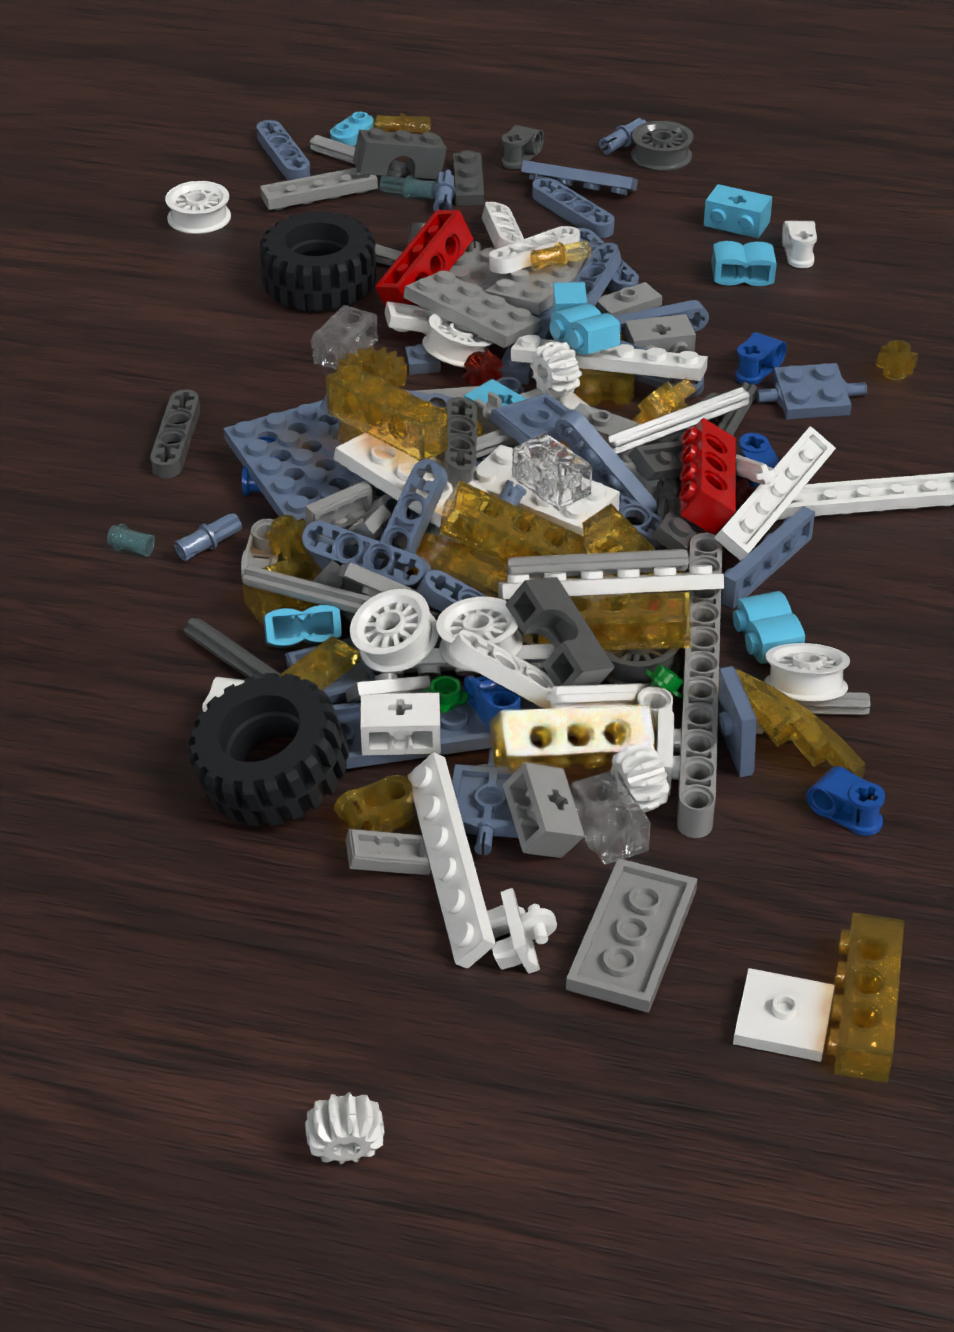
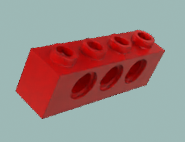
M436 210L377 283L375 288L385 308L387 301L419 306L403 298L405 286L433 275L438 271L450 272L451 267L464 254L465 249L473 241V237L460 210Z
M702 418L695 427L690 426L681 439L683 448L680 458L682 462V472L680 474L681 492L679 494V499H681L680 515L707 532L716 535L736 513V438L705 418Z

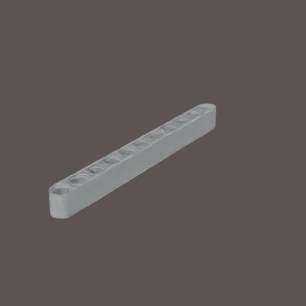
M699 533L691 538L688 572H690V566L712 565V571L722 573V544L714 538L716 535ZM721 589L687 590L677 827L683 835L691 838L707 836L712 831L714 820Z

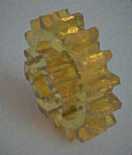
M373 346L363 350L357 348V354L348 352L346 353V359L339 360V366H337L338 381L399 389V386H405L407 364H405L404 357H397L396 351L387 353L385 347L379 351H375Z
M687 378L677 383L674 387L667 381L637 405L642 412L632 420L642 424L688 407L684 401L695 393L696 389Z

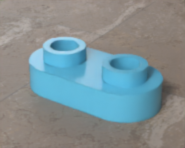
M355 112L330 130V139L355 146L359 129L369 130L374 128V119L366 112Z

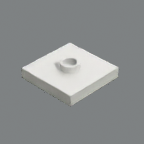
M749 968L733 1044L821 1062L835 985Z

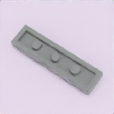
M351 168L260 186V196L269 210H281L291 205L311 204L314 201L327 198L337 199L343 195L353 193L363 194L368 190L378 189L375 175L360 174L357 168Z

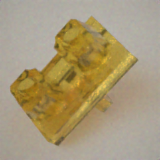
M579 369L582 375L578 377L580 386L576 388L575 394L589 406H597L604 400H613L617 405H628L631 399H634L635 374Z

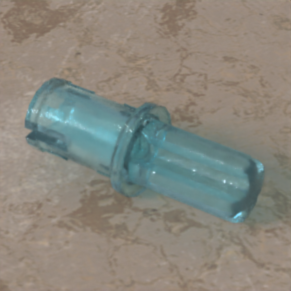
M383 175L380 179L379 188L381 191L403 194L405 198L412 196L434 200L433 188L437 183L436 181L414 179L411 175H408L406 178Z

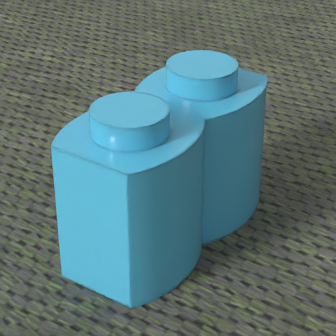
M722 241L713 244L711 265L714 282L728 286L738 285L743 282L753 286H766L774 283L777 263L771 244L750 242L742 245L734 241Z
M583 304L551 313L550 333L552 337L560 343L567 342L571 348L581 355L620 346L619 321L611 314H601L591 304Z
M781 591L738 599L737 610L733 611L735 629L737 632L742 631L748 653L750 655L754 654L760 664L768 663L765 658L766 652L773 647L791 643H805V633L796 615L792 613L790 605Z
M318 605L310 607L303 612L288 608L278 609L266 614L263 619L266 645L273 648H289L298 645L302 641L312 645H322L333 642L342 635L340 609L334 606Z

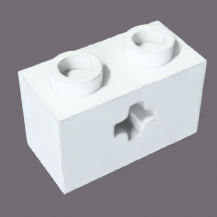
M439 693L362 694V755L432 754L433 752L441 754Z

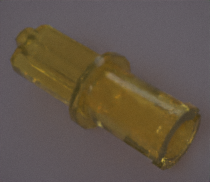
M401 113L400 116L377 115L376 128L382 129L385 132L405 130L410 133L430 132L431 119L428 116H406L405 113Z
M585 240L564 245L558 242L554 247L532 250L530 255L531 263L534 269L553 265L564 267L568 262L589 258L591 246Z

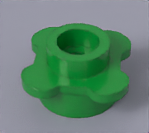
M658 664L653 672L649 669L645 670V673L652 678L650 686L662 687L677 697L682 698L683 694L678 689L684 680L662 664Z
M452 676L435 678L431 682L430 687L425 688L423 693H439L440 713H447L458 704L464 705L468 702V693L461 691L459 680Z

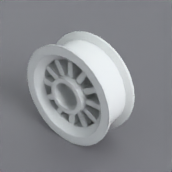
M191 181L173 187L165 197L166 204L171 209L167 216L169 225L177 231L189 234H204L221 229L231 219V212L226 207L229 200V192L222 185L209 181Z
M435 313L430 316L429 325L431 331L430 334L423 338L422 342L423 347L428 353L443 362L464 368H479L488 364L490 357L487 350L493 342Z
M392 589L373 596L357 610L350 625V637L354 645L360 650L364 663L369 668L382 673L401 672L419 664L434 649L439 634L436 629L437 621L430 613L425 598L409 589Z
M472 597L458 601L442 611L437 619L436 629L442 638L439 649L443 660L455 668L474 671L457 661L449 651L450 644L461 630L475 633L517 656L522 649L523 640L520 632L517 630L519 626L505 605L507 601L495 597Z
M791 643L773 647L766 652L765 658L771 665L770 675L764 680V686L769 692L777 696L798 701H827L843 696L848 690V685L843 680V670L849 666L850 658L846 653L836 648L820 644Z

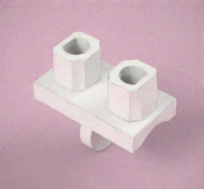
M513 888L502 891L500 893L503 905L488 910L487 913L494 939L508 933L511 936L496 941V945L492 948L493 956L501 970L522 963L528 974L538 971L540 966L533 939L538 944H544L548 941V936L557 927L555 914L551 910L540 908L538 904L530 905L528 912H525L524 908L518 906Z

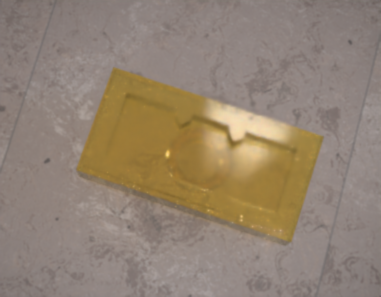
M331 636L281 673V677H284L285 673L299 676L301 681L307 679L316 684L318 689L324 690L361 661L360 651Z

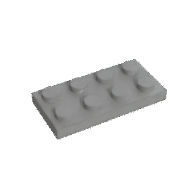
M558 255L512 272L484 292L500 296L510 305L527 309L530 313L539 315L553 305V283L573 282L586 263V260L582 256L568 257Z
M438 271L433 275L405 286L403 298L503 348L514 344L519 337L532 335L540 330L542 320L531 315L527 309L510 305L505 302L504 298L490 295L480 290L478 285L466 283L456 278L449 271Z
M618 858L566 978V990L649 1013L695 896L698 879Z

